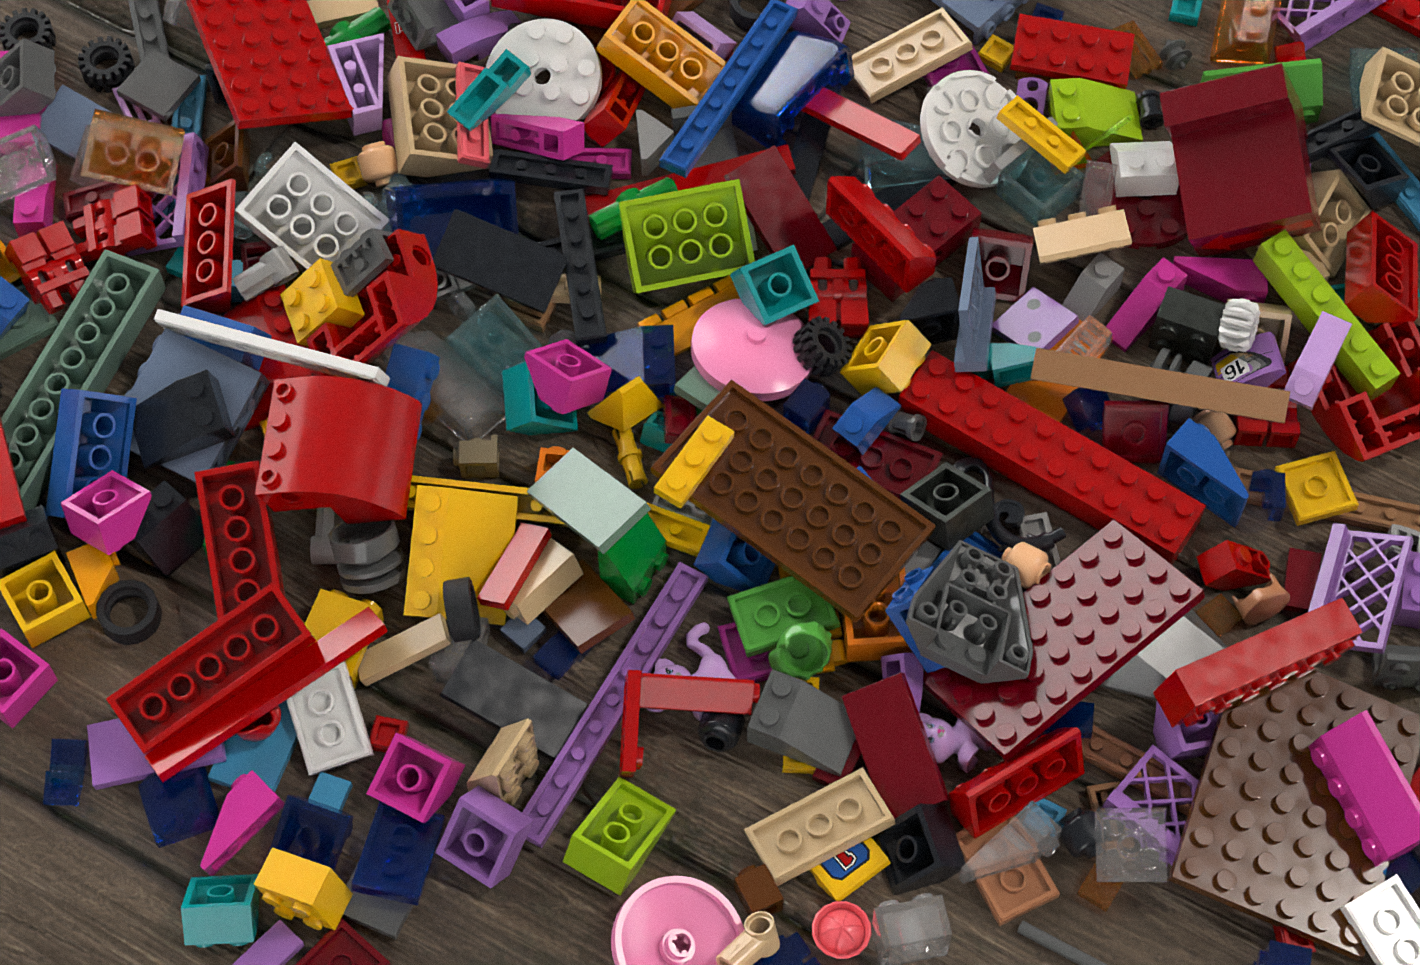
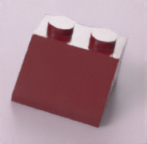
M973 227L972 237H978L984 287H995L996 299L1017 302L1025 294L1034 236Z

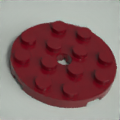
M1110 150L1094 162L1087 174L1083 191L1086 213L1088 216L1098 215L1099 208L1116 205L1117 210L1124 209L1132 239V245L1128 248L1139 250L1140 246L1162 249L1172 246L1188 236L1180 186H1178L1175 195H1151L1152 198L1149 200H1141L1137 196L1116 197Z

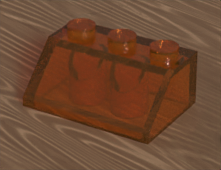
M1221 0L1210 61L1269 64L1281 0Z
M95 109L81 176L126 186L137 184L141 189L172 196L185 129Z

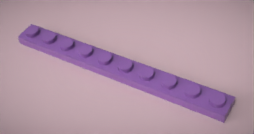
M681 562L678 563L522 813L534 820L527 835V841L543 848L622 720L624 680L627 671L642 670V673L652 672L655 663L664 653L708 582L707 575Z

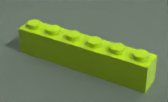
M1283 230L1262 243L1252 261L1310 334L1322 311L1352 323L1334 364L1358 394L1366 391L1370 401L1391 389L1401 373L1288 232Z

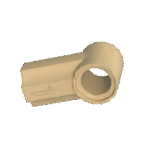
M758 911L749 915L744 922L745 930L716 957L717 965H753L761 957L766 958L775 954L780 947V941L773 916L765 911Z

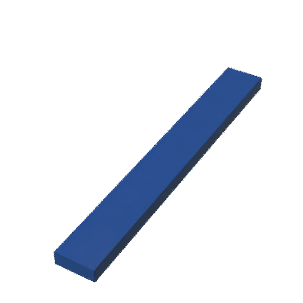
M778 0L769 1L659 159V167L684 178L688 176L797 17L798 8Z

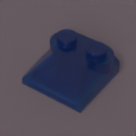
M205 766L179 771L164 782L154 773L147 776L141 784H138L147 819L158 848L214 829L220 813Z
M292 794L288 795L269 853L272 848L325 865L334 871L345 841L352 833L353 816L312 799Z

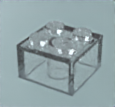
M1097 808L1095 811L1097 882H1167L1169 876L1167 809Z
M924 893L913 897L912 901L899 903L898 900H888L879 904V907L874 908L871 933L879 965H901L948 954L952 931L942 895L933 896L931 893Z

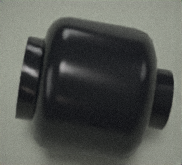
M704 712L697 729L698 736L709 750L715 752L730 750L737 745L745 725L743 714Z
M1079 807L1059 821L1061 827L1058 829V836L1073 857L1079 858L1086 855L1088 860L1105 850L1102 843L1108 838V831L1093 810L1083 811Z

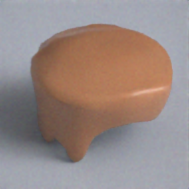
M1272 573L1269 574L1271 581L1263 588L1254 589L1249 596L1237 600L1235 596H1232L1234 604L1245 623L1250 625L1262 623L1278 614L1290 601L1289 593L1279 584Z

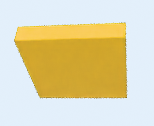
M1335 450L1275 466L1273 472L1297 526L1357 510L1359 504Z

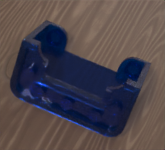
M800 30L787 33L781 43L773 50L732 110V124L768 149L774 145L776 147L786 145V141L782 139L786 128L792 130L795 127L794 117L827 84L835 87L839 82L846 86L854 78L851 49L840 41Z
M493 178L385 188L391 232L399 228L417 234H425L433 258L455 209L518 235L515 181Z

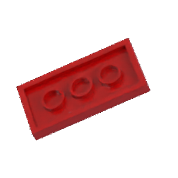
M1019 13L1010 70L1058 79L1083 78L1126 89L1135 34Z

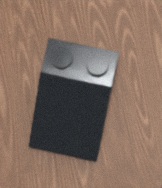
M207 369L173 382L136 405L133 431L146 470L235 438L219 381Z

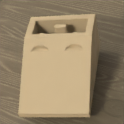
M525 719L501 728L467 781L468 791L479 785L507 804L514 805L522 792L520 786L526 777L531 778L539 765L531 720Z

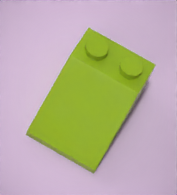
M1083 78L1050 80L1047 96L1049 117L1052 116L1058 123L1057 127L1069 137L1074 131L1083 147L1110 146V143L1143 142L1134 91Z
M619 776L573 833L562 862L621 896L639 872L677 809Z

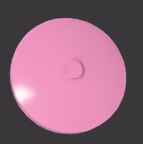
M733 299L711 307L699 318L694 327L691 340L692 360L701 376L719 391L732 379L763 402L778 400L800 389L812 371L811 367L808 370L803 367L805 362L803 360L799 362L797 357L800 354L794 353L793 347L796 346L793 344V338L796 337L794 335L804 326V323L793 313L764 326L742 303L741 299Z
M686 876L658 878L637 889L621 906L615 918L611 935V950L614 964L717 965L716 957L744 931V927L733 905L711 885Z

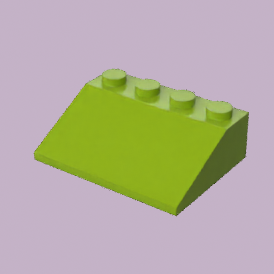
M740 179L618 202L633 293H642L728 276L737 269L755 262Z

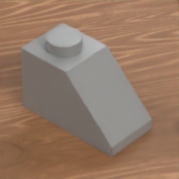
M1099 252L1081 272L1062 306L1078 315L1079 320L1088 324L1118 291L1125 269Z

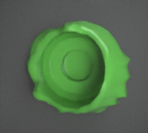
M815 621L795 623L788 626L780 635L777 648L769 653L768 659L771 668L795 678L809 680L811 676L822 672L823 668L828 664L832 651V634Z

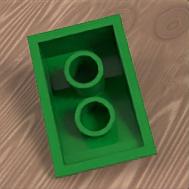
M648 513L604 554L597 550L600 578L618 597L632 604H635L640 595L644 597L652 584L651 578L656 570L661 571L669 556L666 553V539Z

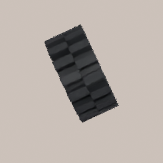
M22 8V13L18 14L17 10L12 11L13 17L11 18L7 15L4 17L6 23H0V40L5 51L12 49L20 41L17 38L28 31L38 32L30 41L53 50L52 46L56 45V36L50 19L42 11L38 14L35 8H32L30 13L27 8Z
M101 36L97 37V43L90 40L88 42L89 48L86 46L82 47V53L78 55V64L88 87L93 89L95 86L97 92H101L102 88H104L106 93H111V88L119 87L135 70V65L126 43H122V40L116 38L114 42L112 36H107V41H103ZM112 59L117 61L109 69L102 70L96 68L104 60Z
M821 316L813 318L799 329L794 335L796 337L793 338V344L796 345L793 347L794 353L800 354L797 357L798 361L801 362L803 360L805 362L803 367L806 370L811 367V374L816 376L819 373L820 377L831 376L847 364L852 356L850 354L852 346L847 345L850 339L848 336H843L845 330L843 328H836L838 323L835 321L830 323L828 317L823 319Z

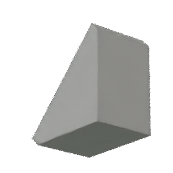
M641 109L636 110L637 135L642 176H648L659 165V159L673 141L674 131Z

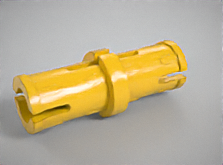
M632 428L625 432L620 430L617 432V429H613L612 435L619 452L617 459L619 464L623 465L628 486L631 489L641 488L643 484L646 485L648 483V479L641 461L643 455L641 449H638L636 446Z

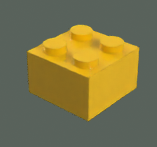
M319 258L280 294L297 344L308 346L307 338L325 322L351 328L365 316L358 295L356 294L354 297L344 295L331 268L333 263L331 261Z
M909 320L871 325L852 352L851 359L843 366L840 373L862 396L875 387L886 394L902 392L904 388L909 386L911 376L916 368L924 362L925 354L932 344Z
M55 551L0 579V591L32 648L91 618L82 598Z
M275 848L271 849L254 882V886L263 894L262 899L275 907L274 912L277 915L288 920H292L294 916L301 918L304 924L316 930H321L322 927L336 930L353 895L330 867Z

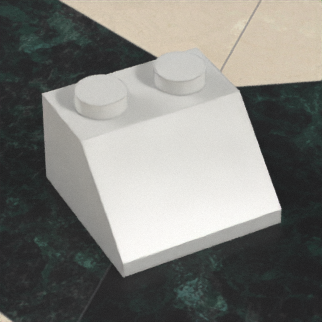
M1170 141L1110 143L1116 197L1175 195L1177 193L1179 180L1173 144Z

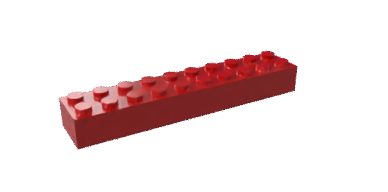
M933 350L911 378L909 386L904 388L899 395L898 403L901 404L905 412L913 415L921 414L926 417V431L969 456L982 460L990 468L1098 530L1103 529L1112 520L1117 521L1171 565H1173L1201 522L1206 508L1205 504L974 373L955 372L954 362Z

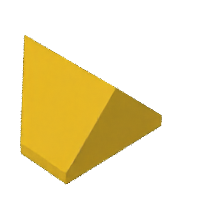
M638 376L617 389L588 411L587 414L596 421L625 432L662 408L663 404Z

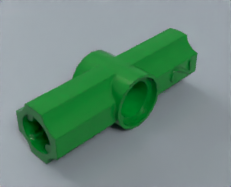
M375 7L351 23L346 20L337 23L324 41L326 46L385 33L391 29V24L384 11L380 7Z
M666 177L641 190L637 188L625 190L617 197L615 203L588 215L593 232L597 238L602 240L622 230L618 202L678 191L676 184L672 178Z

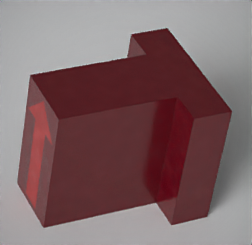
M1282 63L1159 93L1165 128L1172 138L1188 240L1200 257H1208L1261 245L1283 230H1286L1291 237L1322 231L1305 140L1308 139L1303 107Z

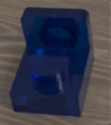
M1271 469L1252 472L1249 481V491L1263 492L1262 508L1267 509L1268 521H1281L1286 508L1285 473H1277Z

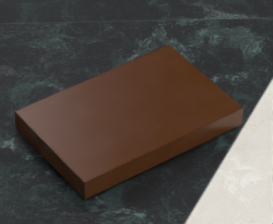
M583 559L578 563L584 574L542 611L580 654L635 620L631 609Z

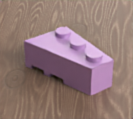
M384 33L328 45L327 50L350 105L354 108L352 110V118H347L353 135L381 130L383 115Z

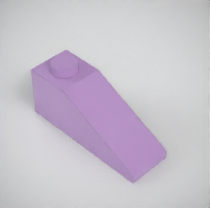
M1322 311L1284 390L1290 391L1289 401L1309 410L1313 409L1352 323Z

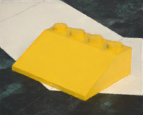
M417 485L403 615L429 619L440 613L447 620L443 599V582L447 580L470 577L477 599L515 534L519 497ZM477 599L480 624L502 626L506 624L507 614L503 610L480 605Z

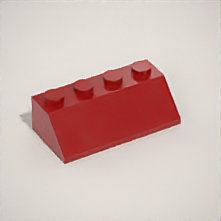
M832 176L828 179L826 214L906 294L934 274L936 255L933 249L928 244H923L915 236L914 231L909 225L902 224L895 217L893 210L887 204H882L875 197L872 189L867 184H862L855 176Z
M233 179L186 195L182 307L186 305L215 315L230 311L236 181Z
M1372 210L1347 232L1345 305L1354 316H1359L1367 323L1414 322L1418 318V244Z
M1077 727L1057 728L1051 733L1039 737L1034 743L1022 749L1008 762L1003 760L993 767L986 768L981 774L968 782L959 784L954 790L949 792L952 815L976 839L1085 774L1081 731Z

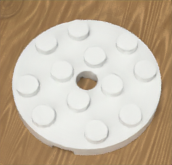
M537 19L522 23L507 32L498 41L489 56L486 65L488 69L507 49L527 64L531 71L529 78L495 111L497 114L562 117L579 121L581 119L584 120L599 97L602 86V67L599 56L589 39L576 27L566 22L555 19ZM542 71H549L551 74L550 80L546 84H537L535 76Z
M963 70L952 73L930 89L922 105L920 127L929 156L947 176L966 186L988 188L999 185L1014 176L1020 170V166L1026 156L991 184L983 178L984 172L991 163L1021 138L996 119L999 111L1014 99L1016 95L1011 89L1007 91L997 83L994 76L975 70ZM971 122L979 126L980 136L969 130Z

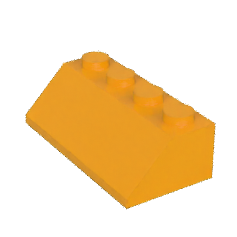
M631 0L604 34L595 49L673 109L698 105L727 63L645 0Z

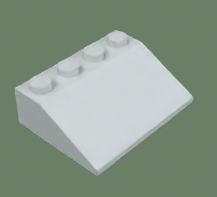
M296 142L292 144L235 209L236 218L273 249L278 246H284L293 263L302 273L319 258L335 262L344 250L350 248L360 239L362 233L371 228L383 230L390 222V219Z

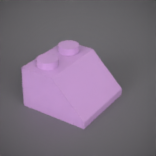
M676 12L672 19L674 23L724 61L731 55L737 44L695 12Z

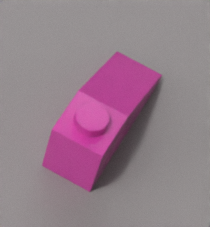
M492 114L491 140L492 144L564 161L584 152V122L562 117Z
M56 162L28 163L25 165L14 202L13 225L19 237L32 232L37 234L38 230L53 224L57 174Z
M1174 256L1172 264L1188 275L1185 285L1224 303H1227V299L1233 298L1247 299L1251 302H1265L1268 293V280L1252 261L1253 259Z
M1163 257L1144 276L1103 329V332L1113 336L1112 343L1126 352L1155 322L1168 286L1183 291L1188 275Z
M253 770L248 774L240 775L232 783V790L226 795L200 864L201 868L210 876H214L286 805Z

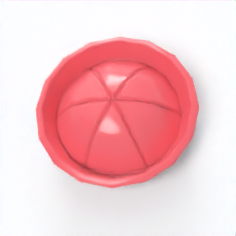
M834 901L823 906L816 913L812 922V937L816 946L824 954L836 959H849L860 954L867 947L871 938V923L867 914L859 906L847 901Z

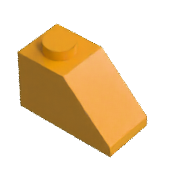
M86 544L66 552L86 606L94 620L97 618L96 608L101 594L110 585L119 580L115 567L121 564L116 552L107 555L90 544Z

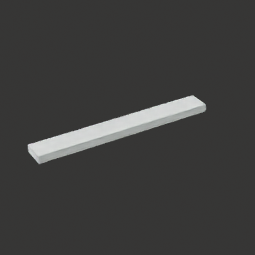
M157 309L154 317L155 322L164 329L168 328L180 335L337 377L359 379L386 387L390 380V377L376 366Z

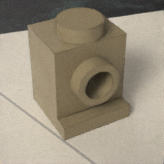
M491 435V440L471 438L468 441H459V447H454L453 463L454 466H459L461 478L499 477L500 447L498 435Z

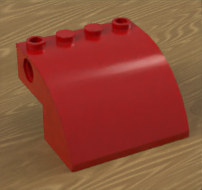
M398 228L388 236L385 242L394 261L357 293L365 316L351 328L325 322L307 338L309 349L369 365L425 319L435 305L438 290L436 268L425 234H417ZM316 371L318 376H334Z
M1386 322L1368 332L1401 373L1391 389L1370 401L1367 392L1358 394L1335 364H1333L1313 409L1310 410L1330 440L1354 460L1364 462L1420 439V334L1414 322ZM1298 359L1288 364L1291 373Z
M307 376L274 380L255 495L263 500L274 512L330 507L347 524L406 519L422 410L421 402L393 388L353 378Z

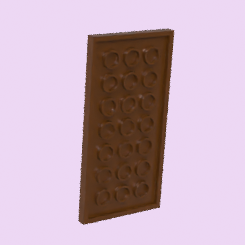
M731 379L651 467V473L659 479L663 476L707 415L735 431L734 438L688 500L857 623L933 534L936 525Z

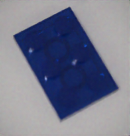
M379 801L351 883V891L418 906L445 823V815L434 813L426 823H422Z

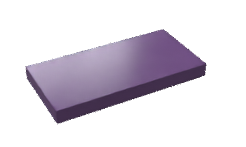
M119 718L87 725L92 784L96 790L157 777V774L145 759V754H143ZM224 742L181 771L225 762Z

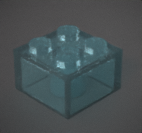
M1030 147L999 174L996 194L1031 224L1038 227L1037 221L1055 218L1081 195L1085 175L1076 167H1072L1064 174L1034 148Z

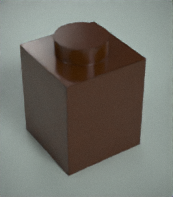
M766 864L758 867L755 865L748 866L737 874L738 877L734 878V889L748 916L758 911H765L773 915L783 910L784 898Z

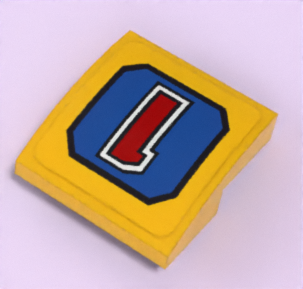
M870 837L811 868L809 871L815 876L817 884L834 901H842L887 867L890 861Z

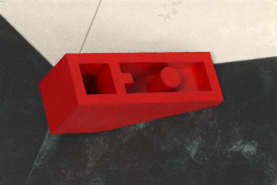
M621 70L588 113L584 121V131L603 148L626 130L646 88Z

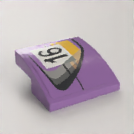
M1272 332L1256 335L1252 347L1246 352H1233L1224 349L1211 358L1216 379L1268 387L1286 373L1275 335Z

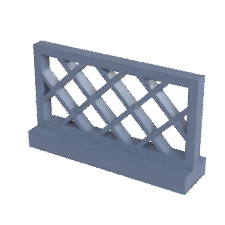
M969 237L958 309L960 323L954 358L955 372L987 371L996 291L995 287H984L978 237Z

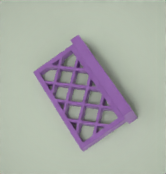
M1260 0V3L1295 42L1301 41L1304 43L1305 51L1387 0H1300L1310 1L1309 9H1294V0H1289L1288 8L1274 7L1272 3L1277 0ZM1315 1L1331 2L1330 6L1323 10H1313ZM1291 16L1307 17L1304 22L1296 27L1290 23Z
M195 132L184 134L183 141L136 151L134 172L145 169L146 159L159 158L148 170L151 173L152 181L156 183L153 186L154 197L162 189L167 195L156 206L152 204L154 220L159 215L164 218L155 228L157 247L149 250L141 247L127 252L128 256L180 246L184 248L186 195L205 188L209 147ZM182 152L181 158L174 165L168 162L176 153ZM166 164L170 169L158 181L154 175ZM178 174V183L171 190L167 189L165 186ZM175 200V209L166 216L162 211ZM172 225V238L161 240L159 237Z
M1333 523L1308 612L1350 594L1357 602V604L1349 608L1351 613L1355 615L1363 610L1369 620L1359 625L1362 632L1364 633L1373 626L1380 632L1377 643L1363 641L1358 636L1356 640H1353L1355 646L1350 650L1384 654L1414 542L1412 537L1351 531L1347 529L1346 524ZM1355 541L1369 543L1372 547L1358 557L1352 552ZM1391 545L1402 546L1401 553L1390 560L1382 552ZM1378 554L1384 564L1368 572L1362 563ZM1358 566L1364 576L1349 585L1345 580V575ZM1390 570L1395 576L1394 580L1381 588L1374 579ZM1370 582L1377 591L1361 601L1354 591ZM1383 598L1387 603L1386 609L1373 616L1367 607Z
M1152 745L1118 787L1108 796L1101 810L1108 815L1110 814L1121 826L1128 828L1137 839L1172 866L1181 839L1179 828H1184L1186 821L1178 822L1176 805L1192 804L1198 780L1156 746ZM1151 757L1164 766L1165 776H1147L1146 763ZM1141 771L1142 778H1135L1136 775ZM1172 782H1185L1189 785L1192 798L1175 799ZM1166 783L1168 799L1151 800L1149 784ZM1143 784L1145 800L1133 801L1123 791L1128 785ZM1170 805L1172 822L1160 823L1154 818L1152 806Z

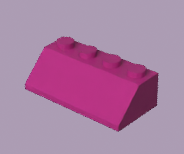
M1367 710L1324 733L1308 746L1311 751L1312 761L1321 769L1327 779L1330 793L1339 801L1345 812L1344 815L1347 823L1351 828L1355 829L1362 842V849L1365 855L1372 860L1375 867L1411 851L1420 844V802Z

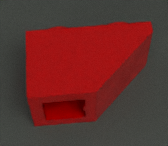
M1226 540L1196 556L1205 586L1226 591L1271 581L1269 575L1270 562L1263 551Z

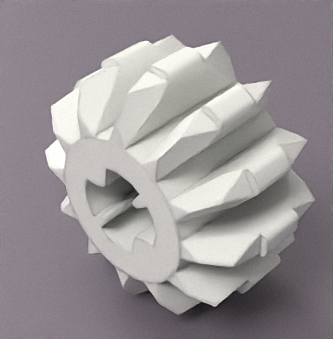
M1233 298L1226 303L1222 318L1220 319L1218 336L1219 344L1222 348L1233 352H1246L1252 347L1256 332L1258 331L1260 316L1257 303L1242 298Z

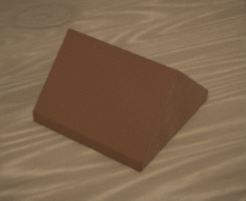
M232 120L204 140V143L209 147L205 188L233 179L236 181L235 192L249 191L251 140L248 129H238L235 121Z

